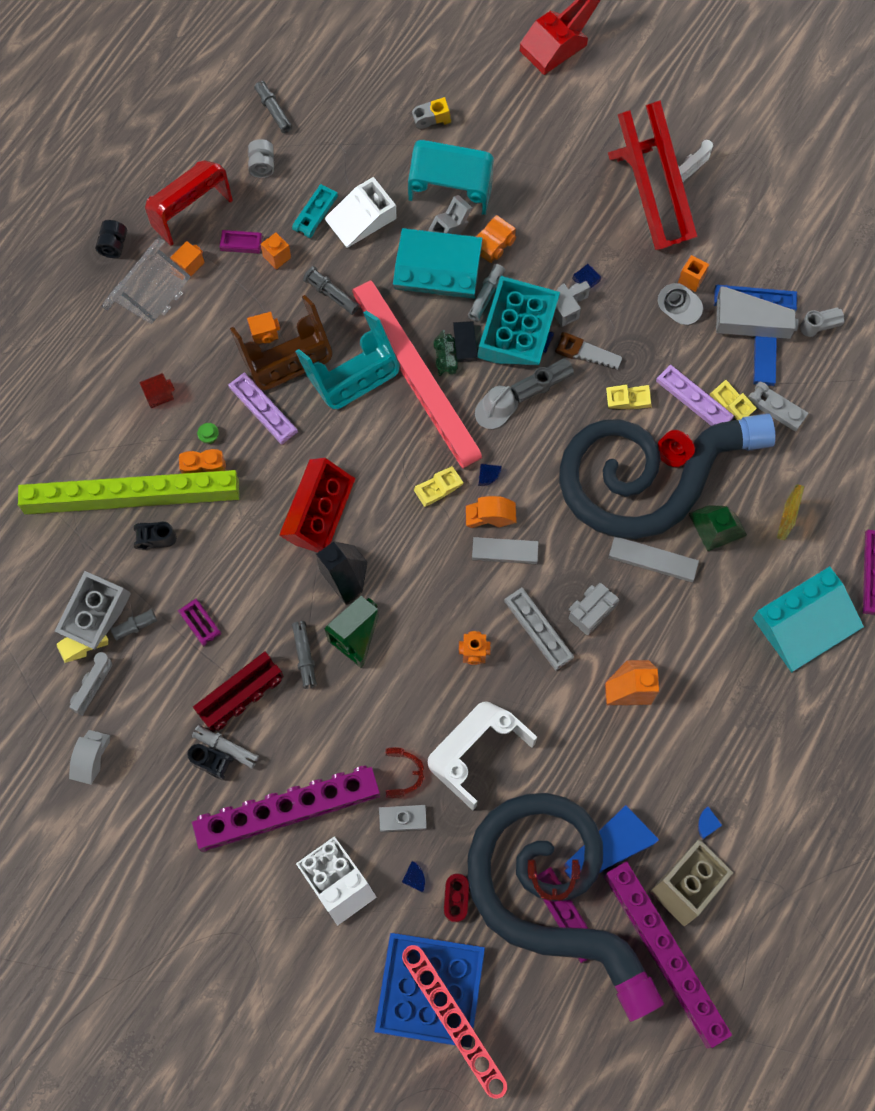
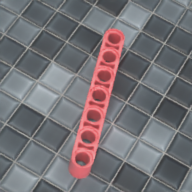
M416 945L408 946L402 954V959L485 1092L494 1099L503 1097L508 1089L504 1076L423 950ZM412 951L420 953V960L416 964L408 962V955ZM425 972H431L434 975V980L430 985H423L421 982V976ZM438 993H445L447 995V1003L442 1007L436 1006L434 998ZM452 1014H458L461 1017V1024L457 1028H451L448 1025V1018ZM466 1035H471L475 1039V1046L471 1050H465L462 1047L461 1041ZM479 1057H485L489 1061V1068L485 1072H479L475 1067V1062ZM493 1079H499L503 1083V1091L500 1094H493L489 1089V1084Z

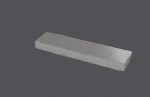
M614 537L608 557L692 583L699 560L617 537Z
M520 588L504 599L505 604L555 671L574 659L573 654L523 588Z

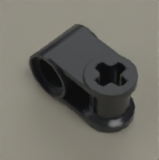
M168 522L137 523L133 526L136 532L134 548L138 550L170 547L177 540V535ZM169 531L166 537H161L162 533Z
M194 744L187 753L188 759L194 767L220 780L225 779L224 774L229 764L234 761V758L202 744ZM198 751L205 753L201 761L193 760L194 754Z

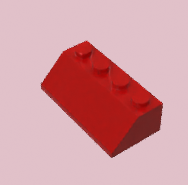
M327 458L309 459L279 536L295 546L317 553L328 546L332 541L356 478Z

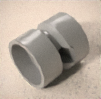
M263 139L250 142L248 145L249 173L258 178L271 176L274 173L273 144Z

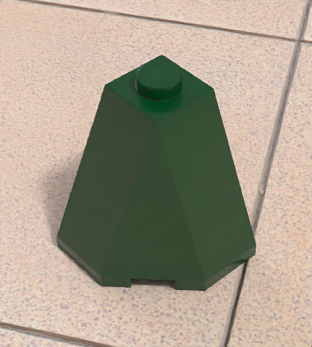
M708 505L689 513L707 552L747 536L738 516L728 506Z
M362 596L356 599L324 628L327 641L360 668L365 664L379 617L377 604L370 598L366 600Z

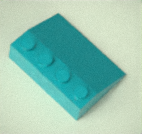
M402 228L395 263L394 289L475 299L483 238Z
M500 276L479 344L477 358L499 364L539 365L560 292Z
M830 566L759 609L753 617L755 623L791 673L864 627L844 584Z

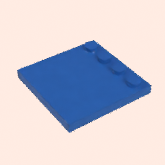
M390 933L374 1032L456 1046L404 964L402 954L411 945H416L423 950L474 1030L485 947ZM418 951L410 952L408 962L410 964L418 963L420 953ZM425 972L421 976L423 985H430L434 980V975L431 972ZM438 993L435 996L434 1002L436 1006L442 1007L447 1003V995L445 993ZM458 1014L450 1015L448 1025L451 1028L459 1027L461 1017ZM464 1036L461 1041L462 1047L471 1048L473 1036Z

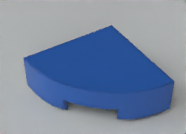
M709 807L702 811L698 821V832L702 839L722 826Z

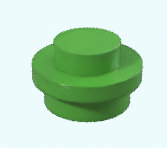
M205 423L199 427L197 435L203 443L211 444L217 440L219 431L214 424Z

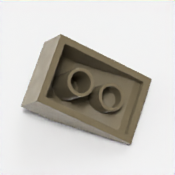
M698 839L658 881L650 893L685 927L699 916L733 872Z

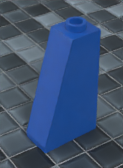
M626 805L599 830L603 841V864L600 872L652 847L659 840ZM585 845L564 864L566 868L565 873L571 880L581 872L584 862Z

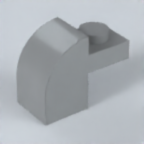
M459 195L454 196L446 213L436 215L428 231L459 235L469 223L466 219L472 207Z
M587 281L581 284L576 283L570 289L565 284H562L556 290L560 292L554 316L561 327L579 319L581 308L578 302L589 296L590 286Z
M88 730L84 738H78L71 756L69 779L90 785L93 783L100 772L101 756L110 743V735Z

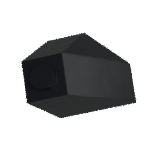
M334 541L316 553L320 573L345 605L363 592L368 562L355 545Z

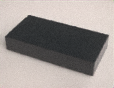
M474 321L453 322L457 362L477 361Z

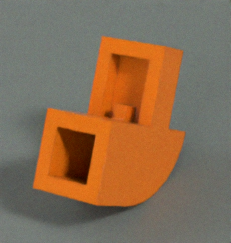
M499 496L480 497L477 503L466 506V526L474 528L489 523L500 528L516 523V502Z

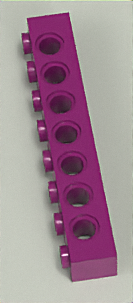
M366 765L353 769V773L346 775L344 772L332 775L330 780H314L309 783L310 786L303 788L294 786L287 789V793L281 795L271 793L266 795L264 800L258 802L256 800H248L243 802L241 807L235 809L230 806L220 809V813L212 816L210 813L197 817V820L192 821L198 849L201 852L208 851L380 798L372 767L367 768ZM350 782H358L360 784L359 789L355 792L349 791L347 786ZM330 788L337 790L336 797L332 799L325 797V792ZM305 796H314V803L309 806L304 805L303 799ZM291 802L293 806L289 812L285 813L280 810L283 803ZM262 809H269L270 815L266 819H259V812ZM239 816H247V822L244 826H236V820ZM219 822L224 823L225 827L221 833L213 832L215 824Z
M626 861L606 873L604 876L606 882L707 1049L713 1048L731 1037L732 1033L628 862Z

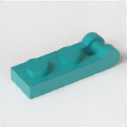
M320 184L293 223L292 230L298 233L302 232L304 236L311 239L316 228L337 199L338 192ZM305 221L309 222L308 226L304 225Z

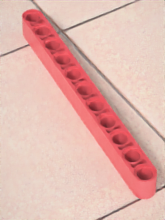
M369 280L353 288V295L357 303L360 304L362 311L365 312L367 310L380 319L399 362V370L459 465L464 469L481 460L482 455L478 446L374 283Z

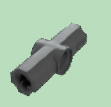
M563 358L548 367L538 368L533 375L512 385L511 390L515 399L521 403L538 393L548 392L551 386L574 375V370L569 360ZM538 379H545L546 382H541Z

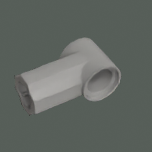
M837 307L821 312L816 310L809 311L800 325L801 333L805 336L813 337L819 331L842 326L844 324L842 309Z

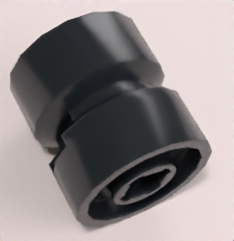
M104 220L99 231L100 236H98L96 242V251L107 258H119L127 235V227L115 220Z

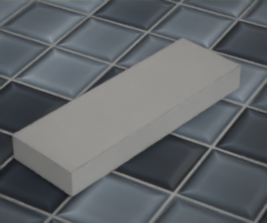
M473 537L472 560L537 564L538 541Z

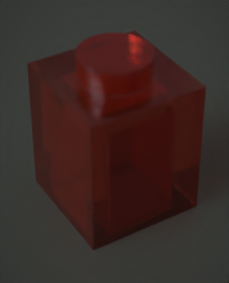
M163 373L139 382L150 408L174 400L171 393L175 391L170 379H165Z

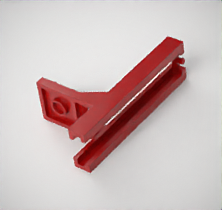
M661 100L646 105L654 138L639 142L631 111L629 110L618 114L626 147L608 152L610 160L617 159V162L626 160L633 168L655 250L697 237ZM653 146H656L658 149L681 237L671 241L666 240L643 158L644 153L653 151Z

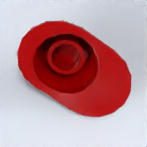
M670 430L657 443L661 461L671 467L682 466L695 453V446L689 435L679 430Z

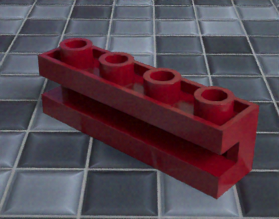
M264 651L195 704L193 709L210 731H219L227 725V721L230 718L241 715L246 710L245 707L248 704L259 701L264 696L263 693L266 690L277 687L284 677L283 673L273 663L266 651Z

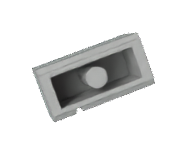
M599 583L596 587L591 585L584 593L586 597L581 602L577 600L569 608L571 611L569 620L586 635H589L619 603V598L602 583Z

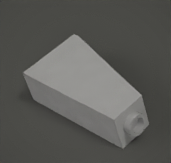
M720 287L717 295L716 333L791 339L793 332L797 331L798 319H795V310L727 287Z

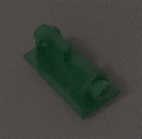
M442 330L434 339L433 344L436 350V367L438 368L439 376H442L445 371H448L449 374H455L456 370H458L456 355H449V353L455 354L456 352L455 338L452 337V334H445V330Z

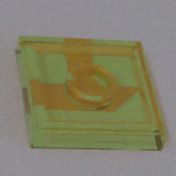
M795 485L787 498L777 539L785 541L795 526L805 486Z

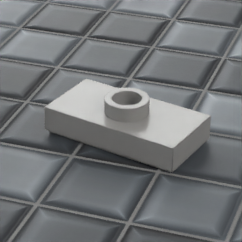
M425 805L379 807L380 832L427 829Z

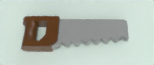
M561 332V339L555 350L557 354L570 359L580 357L581 360L586 359L587 362L592 361L593 363L597 362L599 365H609L610 368L615 367L618 370L622 361L621 356L586 343L584 339ZM568 341L574 343L571 349H565Z

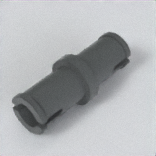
M150 609L136 617L131 616L128 618V621L110 629L115 640L118 641L133 632L138 633L140 629L157 622V618L153 610Z

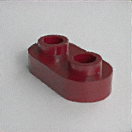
M462 874L449 876L445 884L444 915L447 920L453 923L463 921L468 911L469 882ZM454 883H460L462 886L461 890L455 891L452 887ZM455 906L460 909L458 915L451 913V909Z

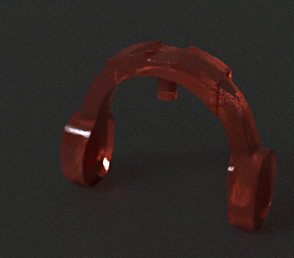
M386 748V756L408 758L418 768V771H412V775H418V780L413 786L406 789L386 790V798H403L404 794L413 792L421 786L424 779L423 763L421 759H418L413 754L404 752L403 748Z
M579 859L572 860L570 885L560 895H557L556 888L552 889V895H550L540 887L537 879L536 860H528V877L532 879L534 888L541 898L548 901H560L569 897V894L575 887L576 880L580 879Z

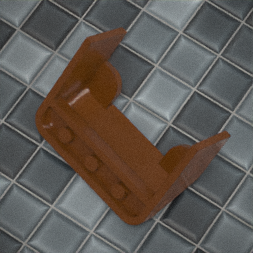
M306 295L302 296L308 315L301 318L297 323L296 328L299 336L267 351L262 352L260 346L255 342L244 343L234 327L230 328L247 369L255 384L262 390L271 389L306 373L295 352L298 349L310 357L313 363L320 362L326 364L332 358V349L315 304Z

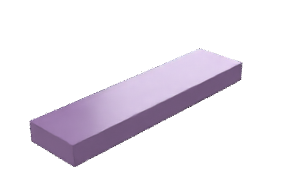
M669 365L656 379L657 383L711 426L721 422L732 421L735 417L672 365Z
M245 372L228 384L233 393L281 445L298 433L296 427Z

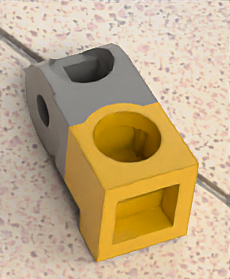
M445 97L419 105L412 111L415 125L419 129H425L430 125L441 122L444 125L451 123Z

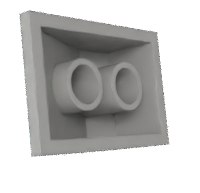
M84 571L55 632L95 650L122 613L131 593L118 585Z

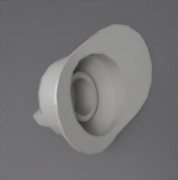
M672 283L665 286L658 295L660 309L680 324L689 325L695 323L702 315V301L696 294L680 283Z
M495 386L478 403L475 408V418L480 426L486 429L499 428L515 412L518 407V401L515 399L511 387Z

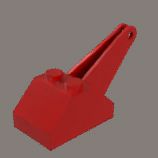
M575 0L562 13L547 12L534 22L521 41L519 51L543 75L547 74L587 46L588 37L581 31L601 0Z

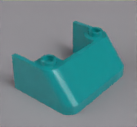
M426 140L416 141L412 152L408 179V201L413 200L414 192L425 191L428 184L466 190L467 196L472 202L482 203V214L486 215L492 190L493 155L476 149Z
M367 310L363 313L371 330L360 339V346L363 352L335 369L328 371L324 364L320 362L313 363L311 358L301 350L295 351L307 377L324 402L332 409L342 408L395 377L399 372V362L380 319Z

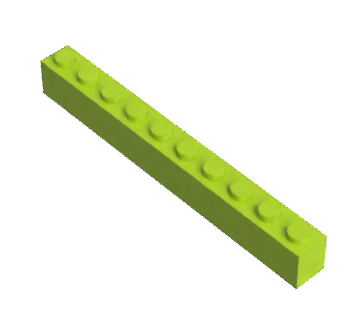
M236 470L18 485V506L24 514L239 500V479Z

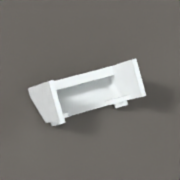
M490 702L479 703L428 757L430 771L472 810L476 808L477 800L461 786L468 776V769L459 758L490 726L500 734H508L513 730L531 748L537 740V736L512 713Z

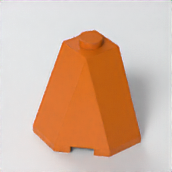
M627 660L605 683L606 705H651L659 692L658 669L649 660Z

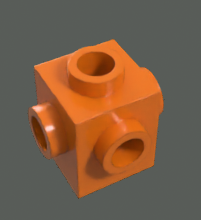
M470 631L468 634H464L463 641H459V654H463V663L470 665L485 663L486 655H490V642H486V634H481L479 631Z

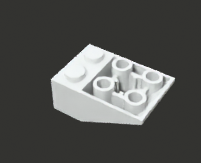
M372 177L357 186L325 217V221L346 248L397 219L396 204L376 179Z
M335 836L296 863L337 926L377 898Z

